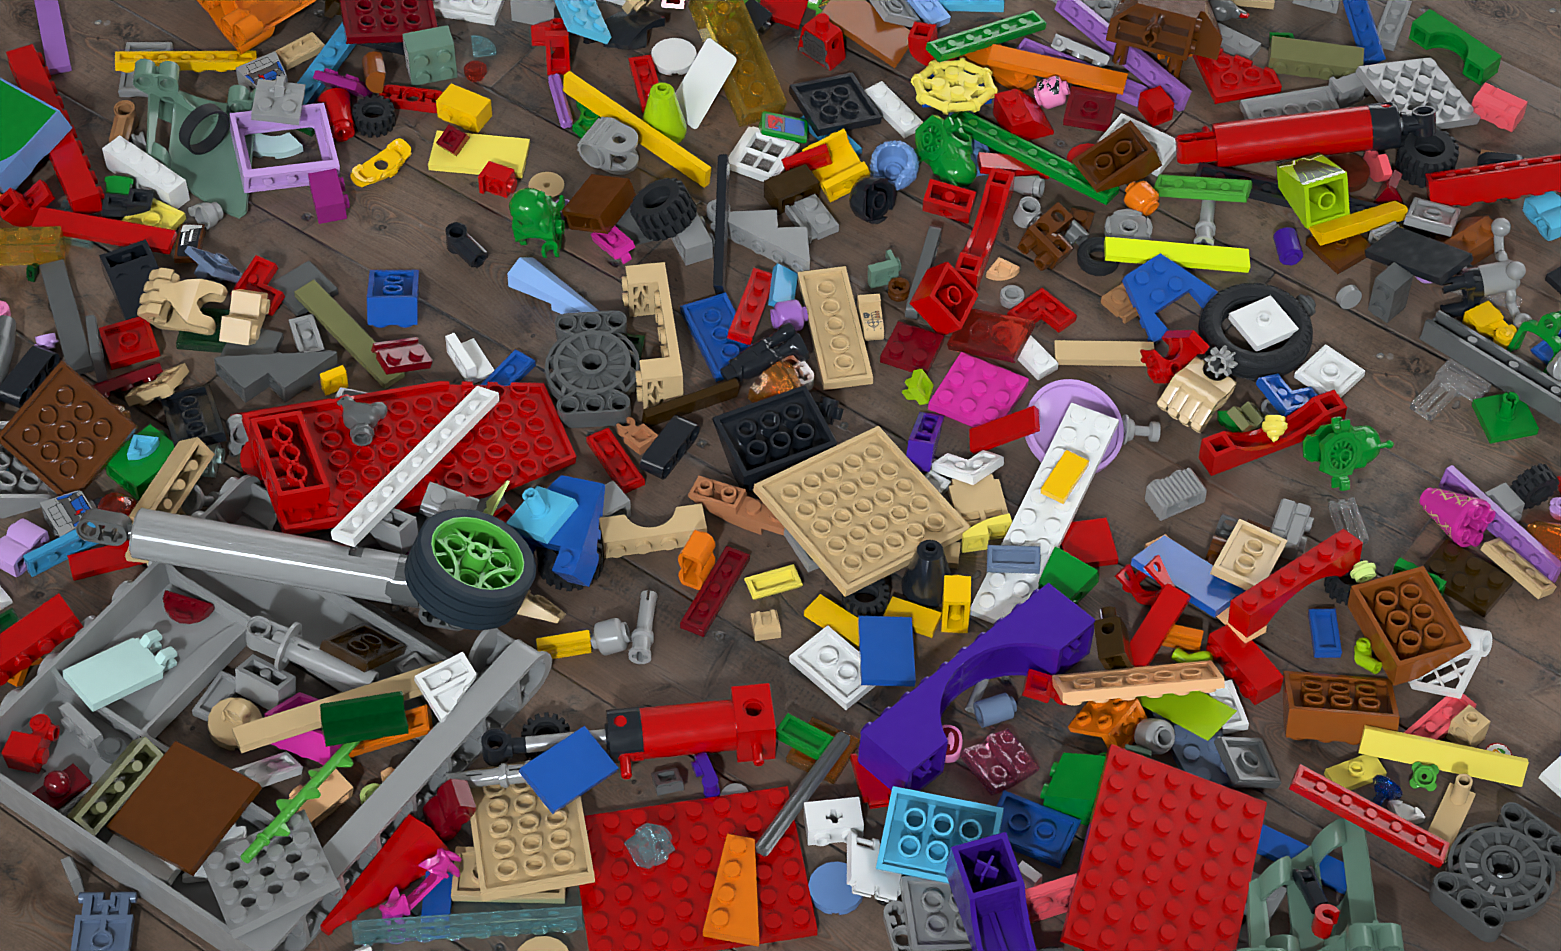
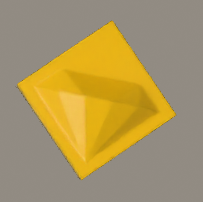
M343 365L320 373L322 391L325 396L337 392L340 387H349L347 373Z

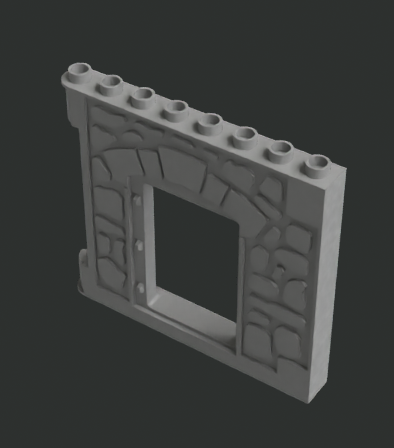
M251 474L244 475L240 479L237 477L228 479L222 486L218 499L205 512L199 510L190 516L282 533L267 490L261 487L258 477ZM149 561L148 568L134 581L126 580L117 587L112 596V603L97 617L91 615L81 622L83 628L75 634V639L60 653L57 651L51 652L43 659L38 668L37 676L23 689H13L4 697L0 705V802L131 891L137 892L138 896L220 951H304L321 932V923L405 818L410 814L421 821L424 818L422 812L424 805L437 795L440 786L447 781L446 774L466 771L482 754L481 738L483 734L490 729L503 730L538 692L549 675L552 666L551 654L546 651L539 652L521 640L513 639L498 630V628L483 630L475 640L468 656V661L476 672V682L465 692L444 722L440 723L431 708L432 730L428 734L416 738L420 743L327 844L322 847L340 888L233 939L209 880L183 883L182 874H184V871L181 870L172 885H167L107 845L113 833L109 832L106 826L125 802L100 831L93 836L66 817L77 804L62 815L58 811L63 807L56 811L32 795L33 792L43 786L44 778L48 773L54 770L63 771L72 763L90 780V767L100 757L91 747L86 749L80 743L77 737L79 735L74 731L70 733L65 729L60 721L63 717L59 707L68 701L102 733L104 739L109 737L121 738L127 747L133 740L146 736L165 754L169 748L155 738L247 646L246 623L254 616L265 617L286 628H290L295 622L301 623V639L319 647L322 640L361 623H365L404 643L407 646L404 655L372 669L379 672L378 681L398 675L395 672L394 665L414 652H417L428 665L445 661L455 656V654L362 598ZM165 590L214 604L215 610L201 622L193 624L178 623L172 620L165 612L163 595ZM155 629L162 635V640L159 641L162 644V649L172 646L177 652V657L174 658L177 661V665L165 671L162 679L94 712L90 710L63 678L64 669L131 638L141 639L145 633ZM160 650L154 652L153 655L156 656ZM303 667L341 692L354 689ZM418 696L405 700L404 711L425 705V703ZM37 714L48 715L52 724L59 725V738L55 742L51 741L48 748L49 759L42 766L39 774L8 768L1 752L12 730L31 734L32 729L29 722ZM251 802L235 823L236 827H246L248 837L267 827L275 817ZM293 840L287 841L283 846L290 844ZM263 853L259 855L257 858H261L265 856L267 853ZM296 858L291 863H295L301 858ZM274 871L266 873L265 876L271 875ZM304 876L299 881H303L309 876ZM248 883L241 885L238 889L246 887ZM283 888L275 890L272 894L279 893ZM256 901L249 903L246 907L254 905Z

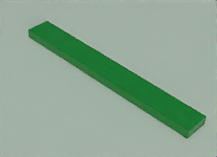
M967 111L954 112L950 116L952 121L956 118L960 119L964 133L971 135L972 139L1002 154H1008L1040 173L1105 205L1119 193V186L1096 193L1073 163Z

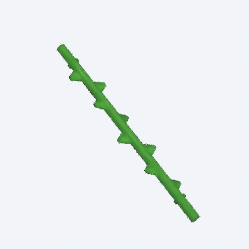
M361 741L343 744L322 768L310 769L308 774L311 780L293 799H278L276 801V805L281 812L262 833L257 834L256 839L241 854L240 857L245 863H250L264 846L270 844V840L274 836L290 835L286 822L308 799H315L321 796L318 790L319 786L337 767L353 766V761L349 754Z

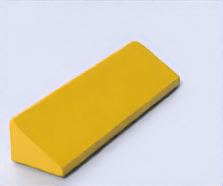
M1391 201L1310 226L1309 230L1319 245L1322 246L1376 229L1393 221L1405 220L1408 208L1397 201Z

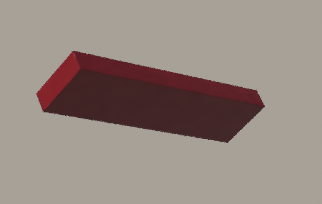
M729 546L725 547L680 622L681 629L702 637L706 635L750 561V554Z

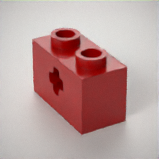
M930 179L923 199V211L969 224L975 205L976 191Z

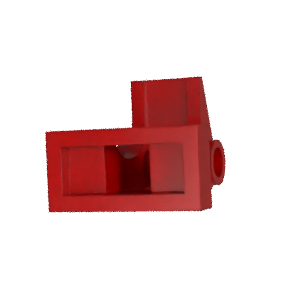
M553 18L550 21L531 25L532 46H546L547 75H554L556 73L564 75L570 71V37L562 18Z
M1194 330L1166 331L1162 339L1169 346L1167 355L1163 358L1155 349H1141L1142 358L1140 360L1146 364L1148 376L1154 383H1169L1174 375L1185 368L1197 354H1205L1210 346Z

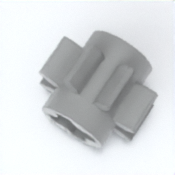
M1223 346L1220 351L1214 347L1210 350L1212 355H1208L1204 359L1208 362L1209 367L1207 371L1215 373L1216 378L1222 373L1225 376H1229L1232 373L1230 368L1238 365L1233 357L1236 353L1228 351L1227 346Z

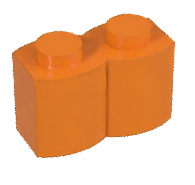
M694 530L678 556V562L681 567L679 571L680 582L697 590H700L715 565V556L713 554L715 541L706 532Z

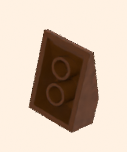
M1131 120L1072 160L1073 164L1096 193L1141 180L1162 166L1156 150Z

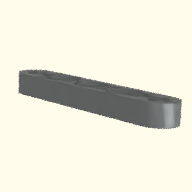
M929 226L908 297L905 318L915 320L919 318V313L909 303L927 269L934 266L941 241L942 227Z

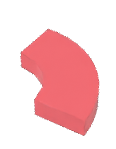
M1370 150L1365 152L1363 159L1370 167V178L1375 182L1389 180L1393 173L1388 156L1386 154L1379 155L1378 151L1371 152Z

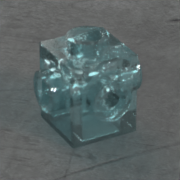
M650 823L638 827L635 830L636 834L624 842L636 865L648 869L665 862L668 859V855L675 850L671 843L672 836L664 826Z

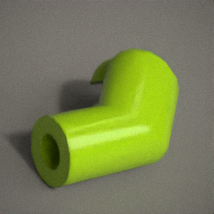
M1364 637L1359 638L1354 646V660L1356 664L1374 674L1379 673L1382 663L1372 658L1370 640Z
M1177 648L1171 657L1177 663L1209 660L1213 662V656L1209 651L1188 654L1182 649Z

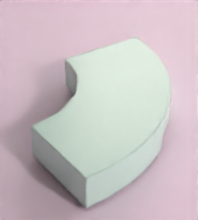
M261 133L254 135L253 156L255 157L267 156L281 159L303 152V145L290 133L281 136H268Z

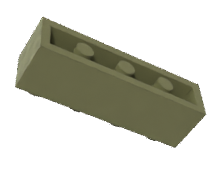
M1272 36L1268 50L1267 67L1273 69L1276 74L1329 80L1331 77L1339 79L1342 76L1355 73L1358 66H1363L1364 48Z
M146 736L133 740L66 817L95 836L146 778L164 754Z

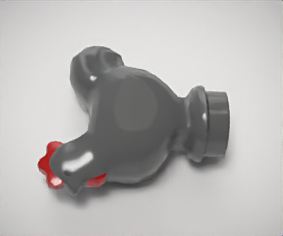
M1208 0L1216 21L1249 17V13L1236 6L1232 0Z
M348 394L340 396L337 401V405L340 406V410L343 412V423L350 429L352 442L358 446L369 445L374 436L373 429L377 426L378 421L384 419L387 415V406L383 402H374L372 404L355 402L354 397Z

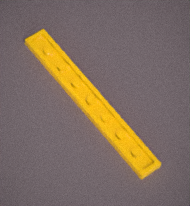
M568 71L564 74L563 92L598 116L614 118L622 124L633 128L638 134L639 144L705 188L710 184L711 167L574 73Z

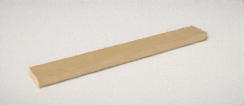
M443 661L233 727L234 738L241 753L321 728L320 704L397 691L403 692L404 701L421 696L423 694L415 683L414 677Z

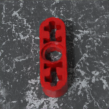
M390 84L383 87V92L379 93V96H384V100L388 98L390 103H393L395 109L437 113L435 101L443 92ZM412 96H415V97H418V98H419V99L416 100V101H408V100H407L409 97H412Z

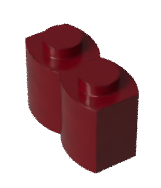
M449 779L440 786L437 795L424 805L422 812L427 826L431 827L442 841H448L456 836L462 824L467 823L476 811V805L467 780Z

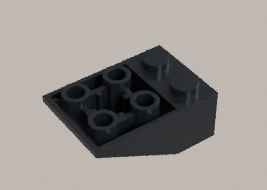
M146 240L99 255L103 274L125 320L139 317L137 311L139 306L142 305L140 297L143 293H146L143 291L144 285L147 281H150V272L159 269Z

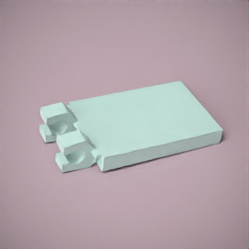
M155 629L145 633L141 639L131 638L64 669L63 678L90 710L94 712L162 679L165 671L177 665V661L174 659L177 657V652L172 646L162 649V644L159 642L162 640V635ZM160 650L156 656L153 655L154 652Z

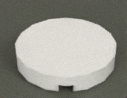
M669 38L658 42L652 48L651 56L654 67L658 72L672 76V73H678V75L686 74L694 62L697 52L689 41L680 38Z

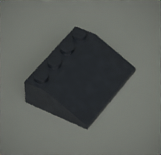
M806 385L712 418L732 474L739 487L746 489V492L753 490L754 484L838 445Z

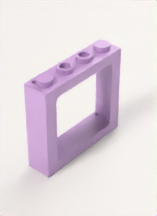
M324 103L303 105L299 125L251 120L252 111L230 113V132L244 193L309 186L308 173L335 168L338 178L340 177V165ZM307 127L314 128L322 161L258 169L251 168L245 135Z

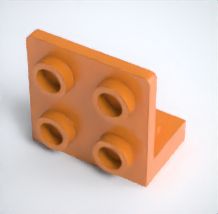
M1115 698L1109 699L1105 703L1088 701L1069 724L1068 728L1070 732L1102 737L1107 749L1111 744L1124 749L1126 744L1132 745L1134 743L1135 729L1142 720L1147 719V716L1138 698L1134 700Z

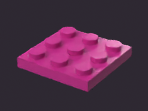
M961 352L929 401L928 409L974 428L1011 414L1027 388L1029 378Z

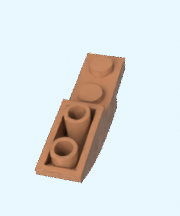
M698 476L688 494L691 500L697 504L702 503V507L710 513L738 527L762 535L764 530L784 535L785 527L761 500L748 497L746 489Z

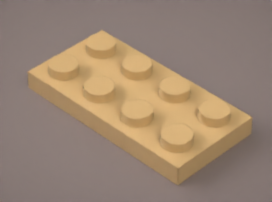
M456 846L455 853L461 857V861H454V865L459 869L461 875L459 877L453 875L451 899L452 901L482 902L474 847ZM566 887L484 902L565 904Z

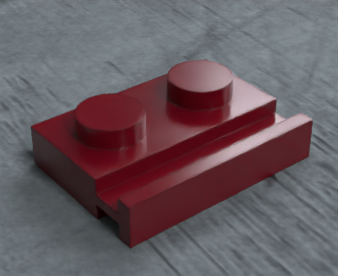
M417 337L373 343L371 348L372 353L376 354V359L386 375L429 369L433 362L423 345H419Z

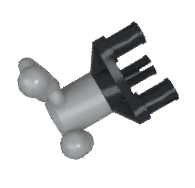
M1497 218L1491 224V230L1494 234V255L1498 262L1479 266L1468 264L1456 273L1455 276L1441 284L1443 286V294L1461 290L1463 297L1459 302L1440 305L1442 312L1452 318L1464 316L1465 311L1479 305L1482 297L1506 292L1505 303L1517 331L1523 322L1532 320L1530 315L1520 313L1516 303V289L1520 286V279L1525 276L1526 268L1523 263L1508 259L1507 253L1504 251V236L1511 229L1507 219Z

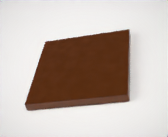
M61 360L0 431V444L58 496H62L74 491H82L83 493L139 427L65 361Z
M175 741L106 827L109 832L194 876L262 787L258 782Z

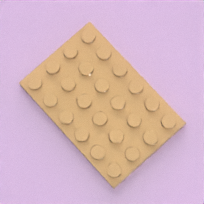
M525 761L510 763L507 765L524 764ZM493 766V767L481 768V770H484V769H493V768H497V767H494V766ZM526 783L511 784L508 788L501 787L500 784L470 788L476 805V811L470 821L482 902L595 882L581 796L552 814L530 785Z

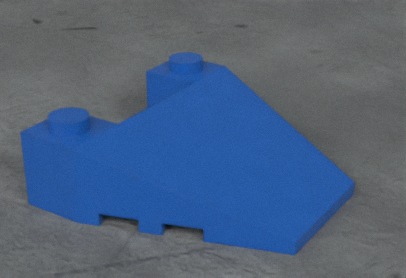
M561 475L547 489L575 499L579 505L548 544L521 534L520 536L527 542L533 555L536 546L559 551L552 571L567 582L589 587L599 561L597 541L601 539L599 519L603 516L605 485L603 483Z

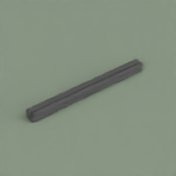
M840 731L835 735L755 844V851L762 856L769 855L804 807V802L810 799L850 744V736Z

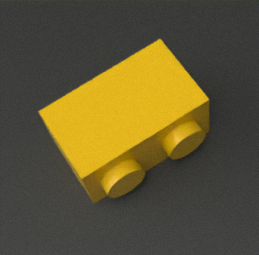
M452 83L436 100L438 118L477 134L492 117L491 99Z
M944 575L941 632L968 633L971 605V576Z

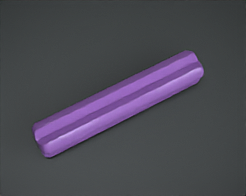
M557 73L548 76V83L560 125L564 129L567 127L571 128L573 119L566 94L563 92L561 77Z

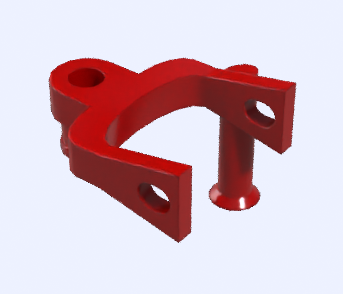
M1156 555L1143 567L1161 585L1162 589L1146 591L1142 589L1140 583L1147 575L1140 570L1134 573L1130 564L1124 566L1115 575L1123 585L1122 589L1125 592L1131 593L1139 604L1153 606L1167 583L1175 587L1160 555ZM1154 564L1157 566L1158 571L1154 569ZM1124 572L1127 573L1129 580L1125 578Z

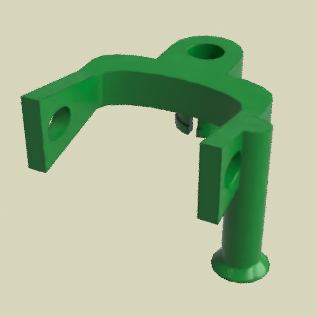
M1561 311L1543 315L1539 322L1536 320L1523 322L1506 350L1513 352L1520 349L1527 331H1530L1541 337L1552 348L1554 355L1549 361L1551 362L1556 354L1561 351V338L1558 336L1561 330ZM1546 366V368L1544 369L1543 372H1544L1545 374L1549 375V374L1547 373V366Z

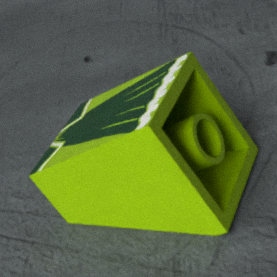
M1317 153L1277 165L1278 188L1306 229H1309L1310 226L1350 214L1347 172L1322 154Z

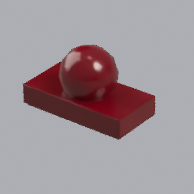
M72 763L63 771L54 770L48 773L44 778L43 786L33 792L32 795L57 811L91 785V782Z

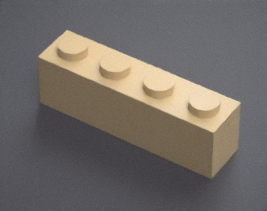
M198 437L182 440L177 443L129 515L132 523L136 512L141 508L173 514L177 513L215 455Z

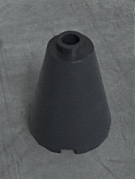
M924 540L918 545L901 582L902 593L909 599V602L929 609L937 608L942 603L944 575H951L944 549L939 542Z

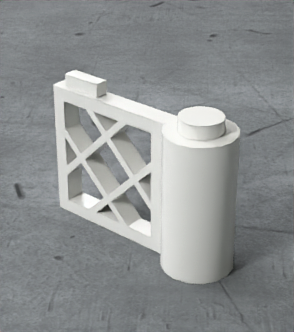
M1460 626L1471 644V649L1424 675L1427 676L1434 672L1437 679L1424 683L1421 682L1424 677L1422 676L1419 679L1409 681L1411 688L1461 699L1481 657H1486L1491 650V632ZM1463 658L1470 659L1467 665L1457 669L1455 662ZM1452 664L1454 671L1440 677L1437 670ZM1457 677L1460 680L1456 689L1444 686V683Z

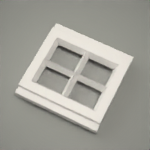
M754 126L748 127L728 157L730 170L764 182V180L785 171L781 159L796 154L800 144L790 140L761 135L759 128Z

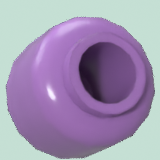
M798 300L777 302L774 309L770 310L772 326L777 330L783 323L790 322L795 331H801L804 321H808L807 309L805 306L801 307Z

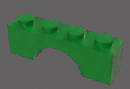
M1429 9L1412 22L1409 39L1426 50L1444 48L1455 52L1464 62L1462 74L1481 86L1498 73L1502 58L1500 54L1433 10Z

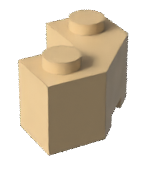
M244 289L232 290L229 315L222 316L219 341L242 345L255 344L256 340L259 339L265 315L268 314L270 309V300L267 299L268 293Z

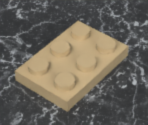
M1239 519L1210 574L1244 590H1248L1271 575L1288 540Z

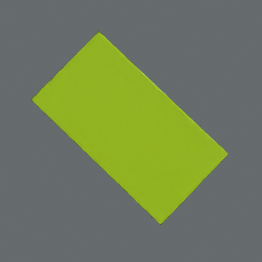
M1190 691L1187 695L1168 693L1163 694L1159 698L1136 696L1143 707L1207 741L1237 712V710L1201 691Z

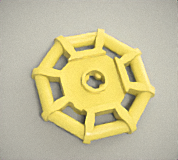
M966 58L943 62L930 61L925 69L919 74H914L911 79L917 94L916 101L921 105L926 104L938 109L944 115H948L951 112H978L982 105L989 99L994 98V94L998 93V89L992 79V71L989 68H982L966 61ZM932 74L935 76L932 79H928ZM984 83L985 87H981L978 85Z

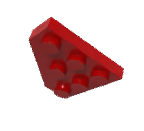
M1220 48L1217 60L1193 55L1214 104L1281 93L1282 85L1275 71L1271 68L1265 67L1262 69L1253 65V61L1237 54L1235 57L1223 53L1224 49Z

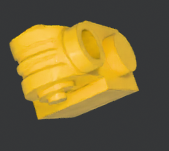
M1490 301L1465 311L1462 324L1485 338H1494L1493 342L1505 350L1517 333L1516 327L1512 324L1508 325L1503 320L1504 316L1501 311L1495 308Z

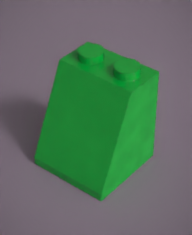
M1063 752L1060 761H1054L1050 771L1052 780L1050 784L1045 783L1040 795V798L1044 799L1043 806L1080 819L1082 825L1089 826L1106 756Z

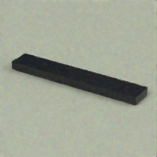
M719 154L717 164L713 287L716 295L726 292L730 163L727 154Z

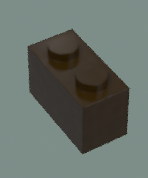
M804 164L764 180V198L773 210H777V215L785 213V206L787 205L789 207L793 206L794 202L814 194L819 198L820 182L808 166Z

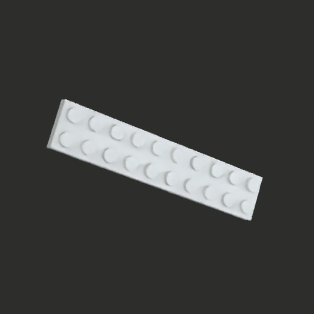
M1074 403L1070 404L1001 544L1040 546V574L987 572L970 607V615L994 624L999 618H1005L1010 614L1018 603H1024L1029 599L1032 592L1039 588L1038 582L1053 549L1060 547L1118 427V419ZM1068 450L1088 460L1089 466L1065 503L1062 504L1041 494V487L1064 452Z

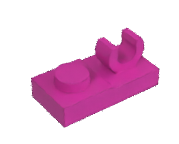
M616 226L608 234L594 232L590 234L593 242L615 260L621 259L623 264L632 260L629 251L635 248V245Z

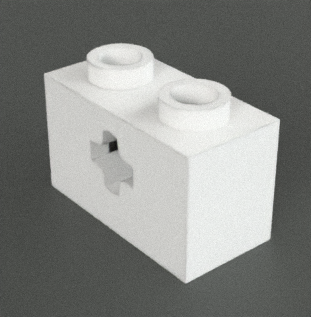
M859 797L804 802L803 817L808 846H825L829 843L837 842L847 843V836L850 832L856 833L857 837L863 838L864 823Z

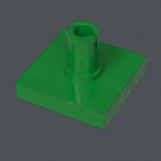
M1506 392L1504 394L1473 399L1471 406L1490 444L1538 434L1539 427L1528 405L1519 400V396L1516 393Z

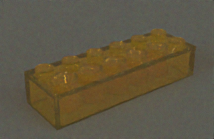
M690 0L688 7L703 42L705 43L707 38H711L736 57L737 61L722 87L739 127L759 122L763 111L782 115L787 101L744 1Z

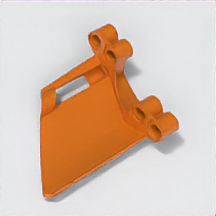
M316 0L196 1L209 13L221 33L235 46L237 52L242 55L269 39L274 32L275 25Z

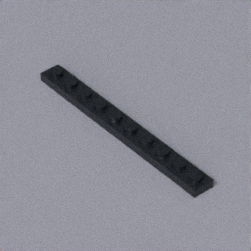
M1199 163L1195 177L1251 180L1252 189L1248 197L1249 199L1292 208L1278 188V180ZM1349 197L1350 214L1380 205ZM1404 220L1396 222L1399 224V227L1429 238L1430 231L1404 225Z

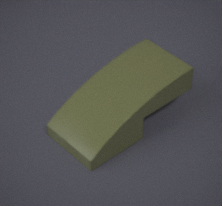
M1249 401L1241 408L1233 406L1226 412L1242 432L1262 428V422L1265 421L1263 413L1254 403Z

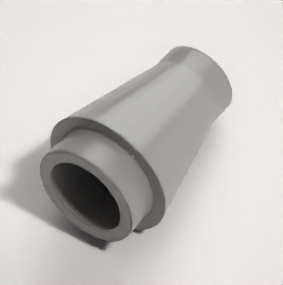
M1015 176L1013 191L1028 197H1042L1045 189L1044 179L1039 176Z

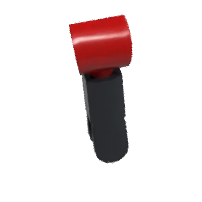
M1311 865L1306 866V869L1300 871L1297 868L1293 869V880L1302 893L1311 913L1314 914L1311 925L1312 932L1319 938H1330L1333 925L1338 922L1340 911L1335 906L1329 904Z

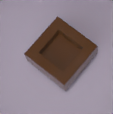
M1071 207L1070 214L1073 216L1071 222L1075 219L1089 233L1095 213Z

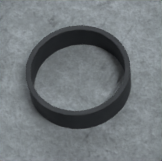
M212 103L197 107L186 117L179 131L181 144L195 155L210 152L224 139L229 128V117L217 105ZM218 113L217 124L210 135L203 141L190 145L192 133L197 125L206 117Z

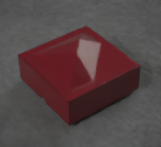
M449 124L436 144L457 157L470 137Z

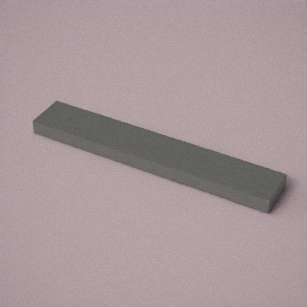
M64 259L39 265L65 362L79 375L94 371Z

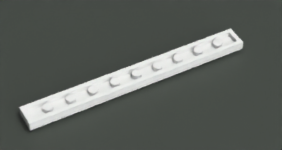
M476 386L331 531L332 540L355 547L499 402V393Z

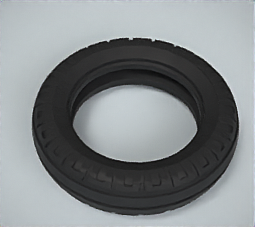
M1242 283L1221 290L1205 305L1198 325L1199 336L1210 346L1205 354L1207 356L1212 355L1210 350L1214 347L1220 351L1223 346H1227L1228 351L1236 353L1233 357L1234 361L1238 363L1236 367L1230 368L1231 374L1248 380H1258L1259 377L1279 374L1282 377L1292 372L1308 355L1313 340L1311 319L1304 306L1288 292L1262 283ZM1271 295L1299 328L1283 347L1274 351L1260 353L1247 351L1232 344L1223 334L1221 324L1229 316V313Z

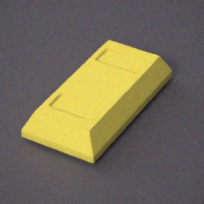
M794 564L744 578L753 600L803 586Z

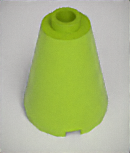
M668 83L653 85L642 120L676 144H679L685 138L687 125L674 88Z

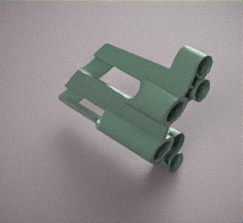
M1344 818L1337 819L1326 826L1315 837L1311 846L1292 859H1290V856L1278 859L1260 877L1249 882L1247 895L1249 948H1241L1236 951H1404L1401 924L1379 923L1377 920L1366 830ZM1341 846L1347 889L1343 900L1336 906L1340 911L1338 922L1333 925L1330 938L1322 939L1315 936L1312 932L1311 925L1314 914L1311 913L1302 893L1296 886L1292 877V870L1296 868L1299 871L1304 870L1306 866L1311 865L1322 888L1319 865L1327 854ZM1286 885L1290 933L1289 935L1281 934L1270 937L1266 899L1276 889Z

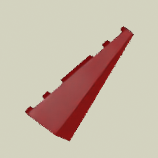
M409 814L321 923V931L329 936L335 928L347 921L351 923L357 919V915L370 907L374 909L387 901L394 887H397L399 893L409 888L410 883L426 875V871H428L418 866L420 862L435 857L439 848H443L445 851L450 850L431 827Z

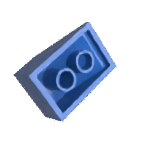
M370 270L367 291L368 325L378 328L387 327L388 325H398L403 328L418 325L419 270Z

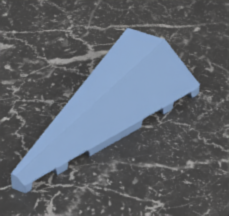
M520 257L507 273L509 287L551 303L552 310L557 313L599 311L533 257Z

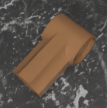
M122 100L114 106L115 117L109 143L119 135L131 143V134H133L134 129L139 124L133 102Z

